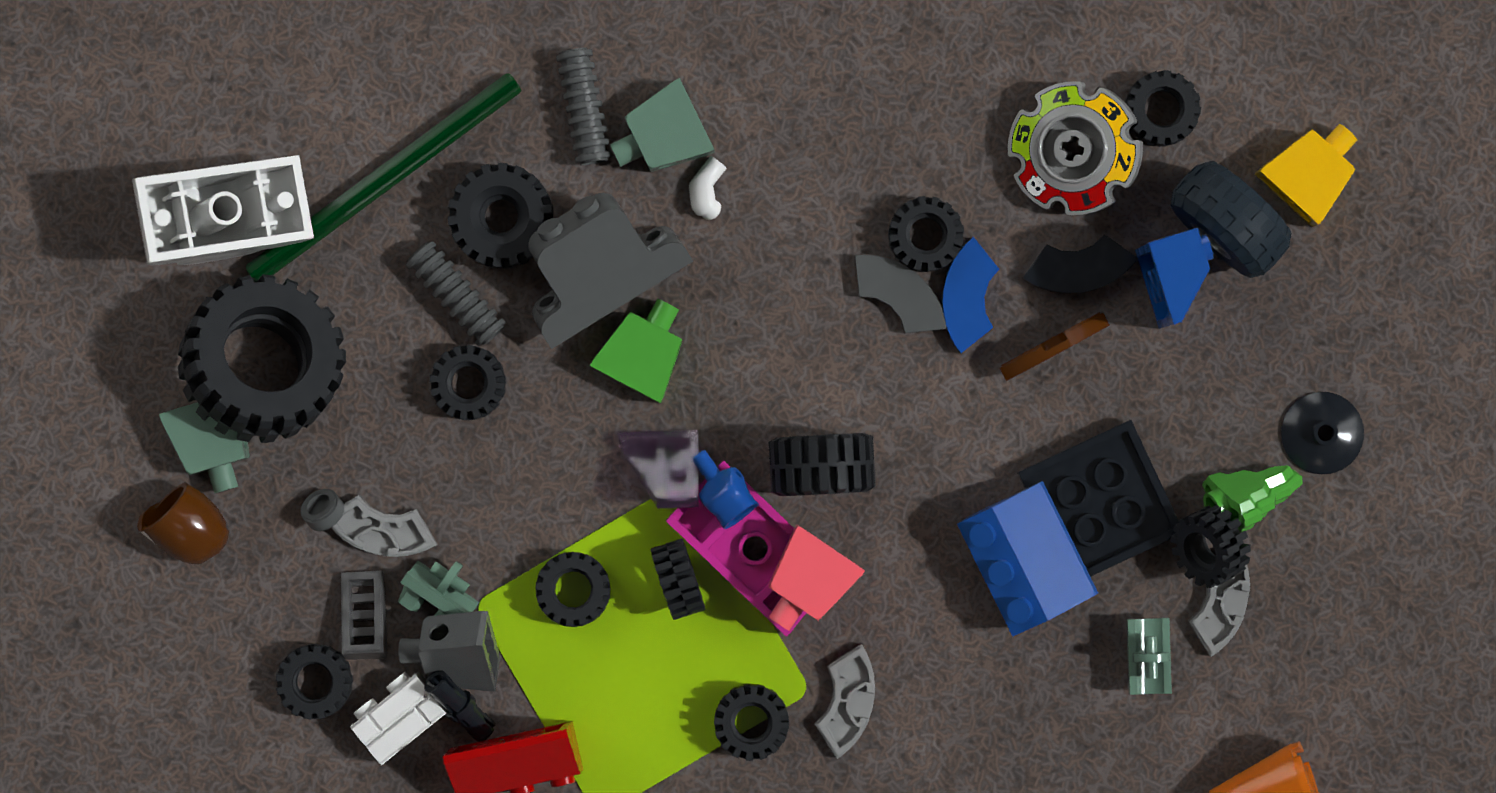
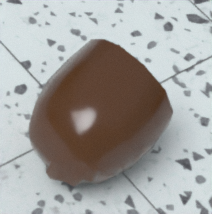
M186 482L173 489L160 502L150 506L139 516L137 525L140 533L150 539L169 556L195 565L202 564L219 554L226 545L229 536L226 521L217 506L203 493Z

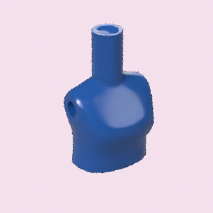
M706 450L693 457L692 461L707 481L699 492V498L703 505L716 516L723 529L734 526L759 505L749 492L745 479L737 468L729 467L720 471Z

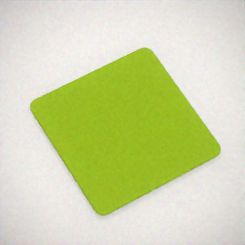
M676 484L486 595L479 603L478 611H488L498 649L544 727L573 721L583 766L581 774L574 775L583 793H642L720 747L721 743L715 734V712L720 700L735 687L743 686V684L763 685L776 692L786 707L800 700L805 694L806 681L773 624L666 522V519L694 491L688 485ZM682 538L706 610L673 620L650 550L651 548ZM580 552L587 554L597 560L608 574L611 588L609 602L603 613L589 624L578 627L560 625L548 618L538 604L535 590L538 575L550 559L562 553ZM579 572L565 573L556 583L555 592L557 599L567 607L583 605L591 594L589 580ZM747 706L738 712L735 718V725L738 732L742 734L768 719V717L761 708Z

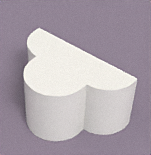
M299 155L140 177L132 180L147 265L171 263L190 265L213 262L252 254L260 250L296 244L314 238Z

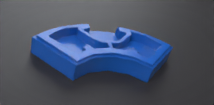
M974 237L963 246L951 263L943 288L942 310L947 332L960 354L993 328L986 314L984 297L989 281L998 272L999 268Z

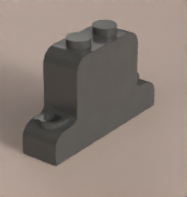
M598 193L594 196L584 197L574 205L573 209L562 216L543 222L529 239V250L551 286V291L535 303L532 316L546 342L553 349L692 263L693 260L673 229L659 226L645 234H638L617 200L611 194Z

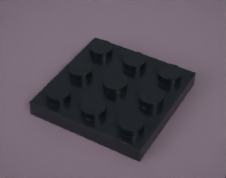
M1132 420L1121 423L1017 472L1024 489L1041 481L1044 482L1090 577L1170 540L1171 535L1176 533L1173 531L1174 526L1180 523Z

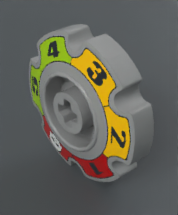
M1063 82L1039 91L1035 94L1038 103L1036 110L1030 112L1021 109L1015 117L1009 134L1008 156L1017 157L1021 161V169L1014 174L1017 184L1033 202L1045 209L1053 208L1057 201L1062 202L1065 206V214L1067 215L1090 214L1111 206L1116 201L1113 196L1115 186L1131 187L1141 166L1143 142L1141 140H1134L1129 135L1131 126L1137 123L1135 115L1118 95L1106 88L1100 87L1094 95L1090 96L1085 90L1084 82ZM1078 137V145L1084 147V152L1082 155H1075L1072 159L1073 154L1070 150H1067L1068 142H1075Z

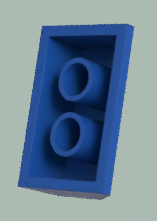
M1198 228L1152 241L1135 249L1159 329L1183 321L1210 270L1208 260L1213 259L1212 248L1207 235L1200 236Z
M1043 481L975 512L957 523L1012 636L1040 625L1098 594Z

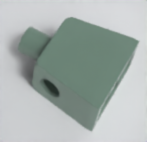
M680 78L667 85L627 114L624 118L632 134L610 144L620 167L643 156L650 172L715 153L714 147Z
M198 402L159 414L160 420L188 475L208 471L214 494L239 487L232 463L248 459L250 455L248 442L237 440L238 432L229 429L224 435L215 430L214 428L218 422L210 416L203 421L196 413L199 407Z

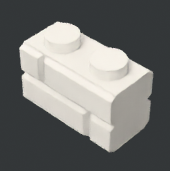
M404 672L386 686L391 694L379 704L372 698L353 713L358 720L350 726L381 766L447 713L425 691L426 680L419 672L411 678Z

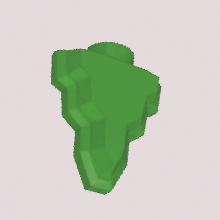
M1288 465L1274 466L1260 472L1242 470L1231 474L1221 472L1212 474L1202 484L1205 491L1203 496L1204 507L1219 506L1221 507V512L1225 510L1232 513L1230 520L1233 521L1238 518L1242 523L1238 530L1240 532L1247 531L1253 528L1255 523L1263 520V517L1273 510L1275 505L1284 502L1303 484L1302 476Z

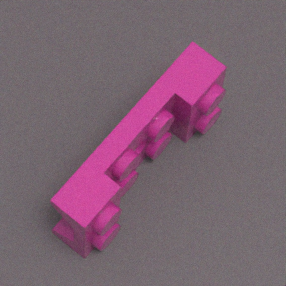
M723 460L717 467L721 471L730 466ZM704 479L666 519V522L787 637L807 613L804 611L801 613L790 631L770 619L769 615L782 596L769 588L768 585L794 527L746 482L749 492L759 505L734 526L723 529L716 516L703 505L699 498V492L707 482ZM750 537H761L767 544V552L760 560H750L743 553V544Z

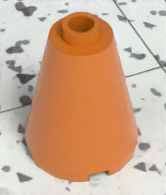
M1298 741L1290 743L1209 790V793H1319L1309 762L1303 763L1301 756H1297L1298 753L1304 752L1301 743Z

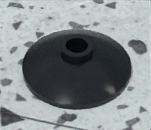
M1315 392L1301 397L1288 409L1281 426V439L1286 454L1299 468L1314 474H1332L1343 470L1356 459L1364 441V426L1359 412L1347 399L1331 392ZM1322 425H1327L1332 430V436L1328 441H1322L1318 436V430Z

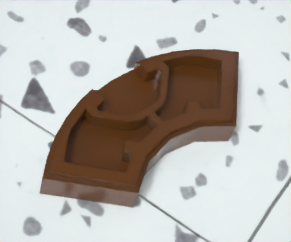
M1098 312L1002 364L1000 370L1006 381L1110 326L1104 313L1100 314Z

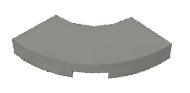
M360 495L344 504L343 516L331 527L336 534L352 546L376 555L388 557L408 556L429 550L438 545L417 509L401 515L385 514L370 507Z
M1245 565L1246 569L1230 580L1219 586L1206 588V596L1200 610L1188 620L1211 657L1229 643L1244 619L1250 592V578L1247 565Z
M859 644L827 665L833 681L832 699L827 711L814 723L837 759L845 754L860 738L868 724L875 697L874 673L867 652L862 644Z

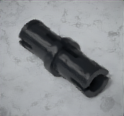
M443 670L436 671L429 676L425 682L427 685L424 686V689L446 710L447 713L445 715L451 721L461 724L477 742L484 741L491 736L495 730L493 728L496 726L495 721L478 707L475 697L469 691H463Z

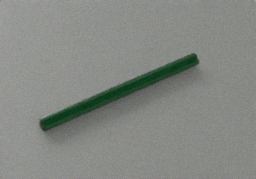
M509 73L500 77L311 217L313 239L267 249L246 265L247 273L253 278L254 282H258L262 275L276 274L520 94L521 88L517 81Z

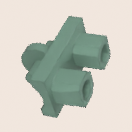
M417 561L400 582L404 587L398 602L410 611L417 612L425 600L438 608L435 616L473 612L480 603L465 593L470 584L457 576L463 567L458 561L449 570L438 562H435L430 569L420 561Z
M1169 618L1126 619L1129 694H1172Z

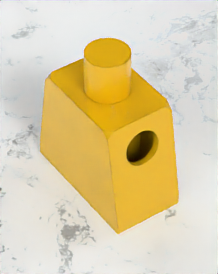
M1338 124L1326 139H1323L1312 129L1260 168L1255 175L1311 227H1315L1323 221L1355 171L1354 166L1343 156L1358 140L1351 131L1341 124Z

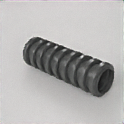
M588 48L570 49L562 51L556 56L557 62H561L562 65L558 69L559 74L564 75L561 87L566 88V93L563 94V98L569 102V105L565 107L566 113H571L568 125L573 126L574 130L570 132V136L576 140V144L572 145L573 151H578L575 163L581 166L605 162L612 157L611 152L606 150V146L609 145V139L604 138L603 134L607 132V128L602 126L601 123L605 117L604 113H599L602 101L597 100L596 95L600 94V90L594 86V82L598 81L597 75H592L595 63L590 62L589 57L593 56L592 49Z
M434 241L426 242L408 258L406 267L408 269L414 268L416 270L415 277L417 279L422 277L425 280L423 286L427 289L429 287L433 289L432 296L442 299L441 306L443 308L448 306L451 309L449 315L459 318L458 325L468 328L466 333L469 337L474 335L477 338L475 341L477 346L486 345L501 332L506 322L502 318L498 320L495 317L497 314L495 309L489 310L486 307L488 305L486 299L481 301L478 298L480 294L478 290L472 291L469 288L471 285L469 280L463 281L460 278L462 276L460 270L454 271L452 269L454 265L452 261L446 262L443 259L445 254L443 251L437 252L435 250L437 245Z

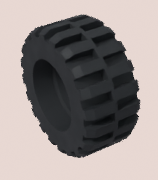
M249 275L238 278L233 286L225 283L217 288L212 297H207L197 309L185 330V335L179 346L178 355L182 360L178 365L179 379L186 380L187 382L183 392L188 402L196 399L199 404L196 413L203 421L210 416L218 422L214 428L215 430L224 435L229 429L238 432L237 440L250 442L253 436H259L261 443L274 442L279 435L287 439L296 435L302 427L307 428L318 418L332 400L344 376L341 369L346 364V351L339 349L344 337L341 327L332 328L330 324L335 315L328 306L321 309L316 304L319 296L310 289L305 295L296 290L298 283L286 279L283 285L275 283V275H262L258 282H253V278ZM260 327L281 336L290 345L297 359L298 376L295 382L288 389L276 392L260 391L244 384L231 371L225 357L224 346L229 335L241 328Z

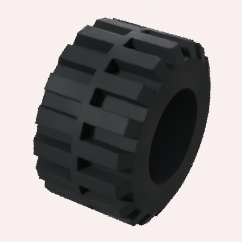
M866 433L777 437L768 442L771 493L778 496L856 493L868 492L876 487L873 436Z

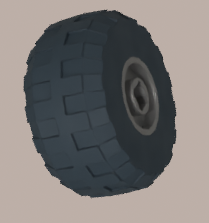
M1215 161L1197 164L1172 192L1170 206L1189 230L1198 228L1200 236L1207 235L1212 252L1230 267L1248 278L1267 273L1290 247L1291 230L1281 216L1242 179Z

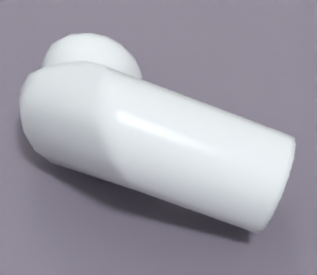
M712 156L708 158L689 183L691 208L696 215L702 216L706 220L716 218L721 211V204L715 200L713 185L727 169Z

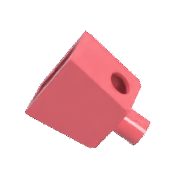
M797 524L791 533L768 585L769 588L782 596L769 615V618L790 631L803 611L816 620H820L863 575L865 570Z

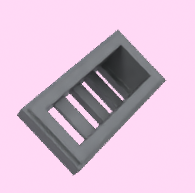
M383 571L341 573L342 655L346 660L387 658ZM374 586V593L352 594L351 587ZM374 603V610L353 611L352 604ZM374 620V627L353 628V621ZM374 637L375 644L354 645V638Z

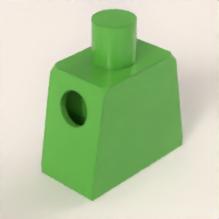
M657 298L646 320L630 312L593 359L590 366L662 403L683 341L681 338L668 332L679 309Z

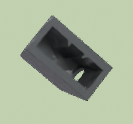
M488 611L426 617L423 620L420 638L400 639V663L422 664L426 679L434 672L443 670L459 688L495 691L500 653Z

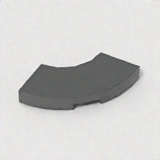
M855 255L859 297L875 298L889 305L900 318L905 334L947 329L943 310L936 295L917 273L889 258L874 255Z

